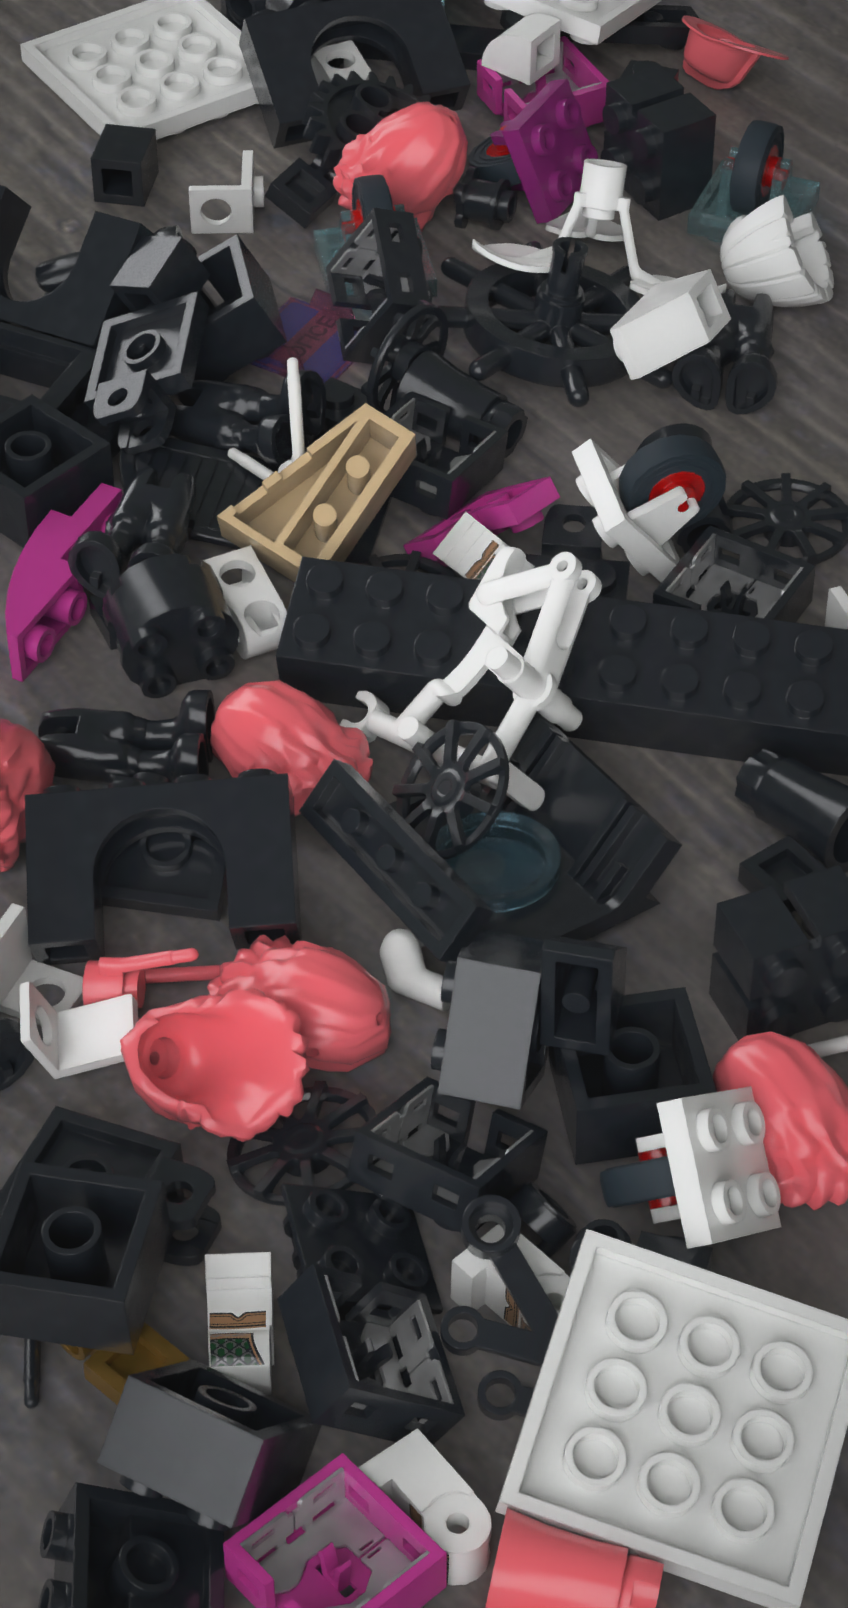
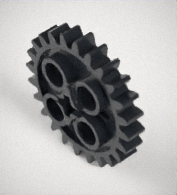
M350 71L347 80L339 74H334L331 83L322 80L318 90H313L301 122L306 125L303 138L312 141L309 148L310 153L324 155L320 164L322 168L336 167L342 158V151L345 145L355 140L357 135L367 134L383 118L417 102H429L431 96L429 94L420 97L413 95L414 89L410 83L403 89L396 87L393 76H389L385 83L379 82L375 73L369 71L366 80H363L355 71Z

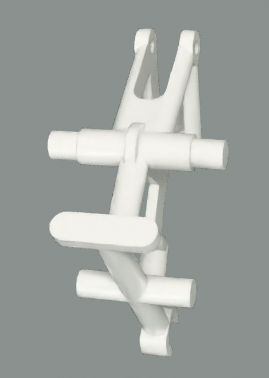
M516 547L501 549L496 554L469 602L470 610L487 625L461 663L445 679L437 678L428 682L398 718L391 716L388 706L373 693L358 691L355 698L368 707L365 718L358 723L342 719L339 725L360 729L367 736L368 743L374 741L378 736L413 752L412 748L417 742L424 744L435 734L425 724L443 703L449 706L459 705L462 702V697L477 684L489 669L498 677L499 681L513 691L514 701L496 731L497 736L505 747L508 761L536 712L549 722L558 724L565 731H574L580 726L583 715L572 704L571 699L558 689L588 603L594 601L601 592V580L592 571L582 570V564L579 559L569 552H562L556 555L548 565L522 572L526 561L525 553ZM541 608L523 657L512 647L521 632L516 615ZM490 743L483 756L479 754L476 756L469 767V771L498 758ZM445 744L432 754L440 767L443 765ZM459 745L457 750V761L465 750L464 747H461ZM509 762V784L506 795L531 811L537 810L544 801L545 792L543 788ZM499 775L487 777L481 780L480 783L497 790Z

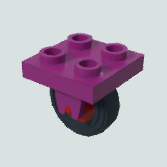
M568 79L550 81L513 120L502 122L499 131L491 133L490 137L474 147L468 156L469 165L479 168V179L498 182L501 178L509 179L512 191H525L537 224L554 220L564 212L574 201L575 192H580L584 160L598 159V153L591 143L582 119L580 105L573 95Z

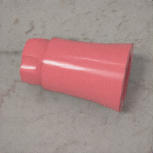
M507 1507L485 1608H656L664 1564L651 1559L641 1558L636 1554L627 1556L628 1547L594 1540L550 1526Z

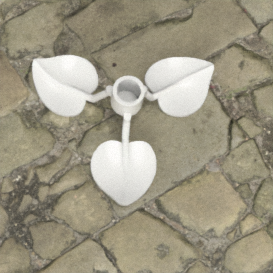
M585 159L580 192H575L570 212L547 222L545 230L558 234V238L590 237L609 242L624 241L630 277L632 279L629 288L643 295L655 284L676 279L663 275H651L639 267L629 213L631 198L623 196L627 165L611 160ZM615 211H619L621 225L610 221L614 220ZM475 239L472 241V249L476 253L502 266L523 272L549 273L553 253L552 246L538 249L515 243L482 245ZM726 283L718 286L721 294L726 292Z

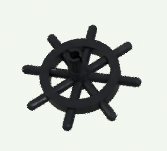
M560 237L553 242L549 273L523 272L507 268L498 263L481 271L455 257H447L441 264L442 273L468 289L464 307H439L446 314L448 328H463L468 342L477 354L480 355L468 367L471 377L478 381H483L501 370L528 382L564 388L569 403L574 407H583L589 401L588 387L608 384L628 374L624 363L615 353L613 339L606 336L611 335L610 329L640 300L639 296L629 288L632 279L628 265L621 267L610 275L585 266L584 261L588 253V247L578 239L575 242L574 252H571L568 258L571 237ZM531 241L526 244L527 246L544 249L537 241ZM497 304H499V305H501V306H503V307H505V308H507V309H504V308H492V307L495 306V305H497ZM432 314L426 315L424 317L421 324L422 326ZM665 366L640 378L661 389L668 388L673 383L672 371Z

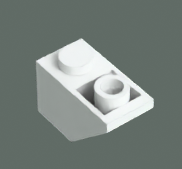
M708 269L655 284L610 329V333L613 337V346L617 357L624 363L630 379L634 380L709 343L731 320V317L712 271Z

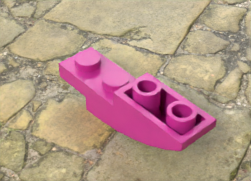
M101 483L72 516L50 510L24 546L11 576L5 608L12 679L23 682L39 663L45 662L50 657L54 646L69 628L76 626L82 620L87 608V595L83 590V586L70 571L68 564L69 552L78 537L88 531H102L105 533L106 521L114 513L122 497V489Z

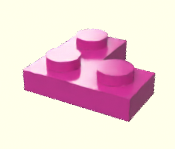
M550 476L488 491L460 508L447 520L443 519L404 544L403 547L407 554H411L412 550L419 551L422 557L436 561L446 567L448 565L432 553L465 512L495 535L504 532L508 528H511L513 533H519L542 521L544 515L541 510L559 499L560 495Z

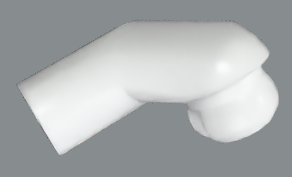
M399 928L389 932L381 944L380 959L390 989L441 1011L448 1010L451 1004L441 1002V986L444 975L426 969L421 947L425 945L410 929Z

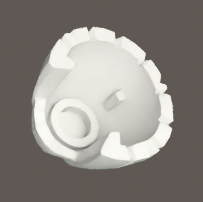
M781 195L761 205L749 215L739 216L729 225L722 240L720 261L722 262L721 266L728 284L741 297L754 302L756 294L763 293L770 296L773 306L803 307L830 301L834 293L832 290L834 288L833 272L830 269L829 253L825 249L826 243L819 240L822 237V232L813 212L793 219L785 195Z

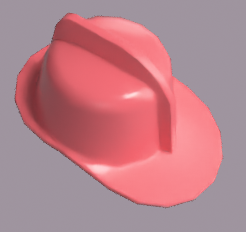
M692 16L682 17V22L690 28L684 48L683 69L685 73L707 87L716 90L735 87L743 81L761 55L780 60L789 59L788 56L745 42L710 22Z

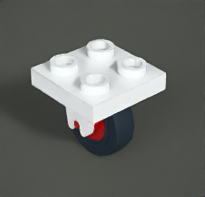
M678 434L659 438L640 448L623 466L616 463L591 438L572 451L581 473L576 478V484L585 499L597 511L598 515L592 521L600 537L611 548L620 545L624 549L630 563L642 576L650 572L662 583L680 561L671 537L679 529L686 528L706 517L718 505L726 490V472L711 444L697 436Z
M751 1086L657 1103L663 1133L636 1139L639 1162L607 1168L605 1171L600 1172V1183L607 1207L613 1206V1208L648 1201L653 1224L681 1219L687 1249L715 1244L781 1227L778 1213L781 1203L780 1190L776 1179L769 1171L763 1143L766 1129L765 1120L760 1107L754 1101Z

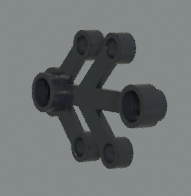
M498 1195L478 1197L466 1207L462 1216L461 1237L469 1252L478 1258L492 1262L531 1331L485 1319L472 1307L456 1306L450 1309L442 1318L440 1327L441 1341L449 1352L458 1356L471 1355L477 1350L542 1367L558 1313L517 1245L521 1229V1219L518 1210L509 1200ZM487 1221L496 1222L503 1228L505 1234L499 1241L487 1243L477 1235L476 1230L479 1225ZM583 1237L576 1240L570 1250L569 1269L571 1273ZM465 1319L475 1325L477 1334L470 1341L458 1342L449 1334L448 1329L450 1325L457 1320ZM492 1371L485 1375L479 1383L477 1393L478 1406L485 1416L497 1421L507 1420L514 1415L526 1417L534 1388L521 1386L519 1379L508 1371ZM500 1383L510 1387L514 1393L512 1403L505 1407H496L490 1404L485 1395L490 1386Z

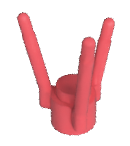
M195 948L168 950L129 957H100L99 960H89L83 975V1005L132 994L138 1002V1008H142L145 1000L146 984L213 980L220 975V965L158 968L197 960L199 952Z

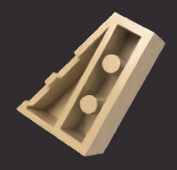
M367 403L306 448V453L281 472L275 471L263 480L261 487L236 506L230 505L218 514L217 520L221 536L240 548L251 545L260 561L293 582L296 581L302 556L344 562L416 457V434Z

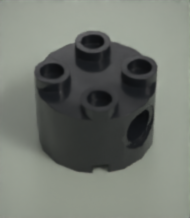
M172 553L150 557L129 567L118 577L121 587L115 591L113 596L109 588L103 598V618L120 652L121 666L130 681L139 685L143 694L149 698L165 697L172 693L176 686L202 679H221L227 676L235 666L233 653L238 647L239 629L223 598L222 587L211 565L201 560L202 566L191 564L188 555Z

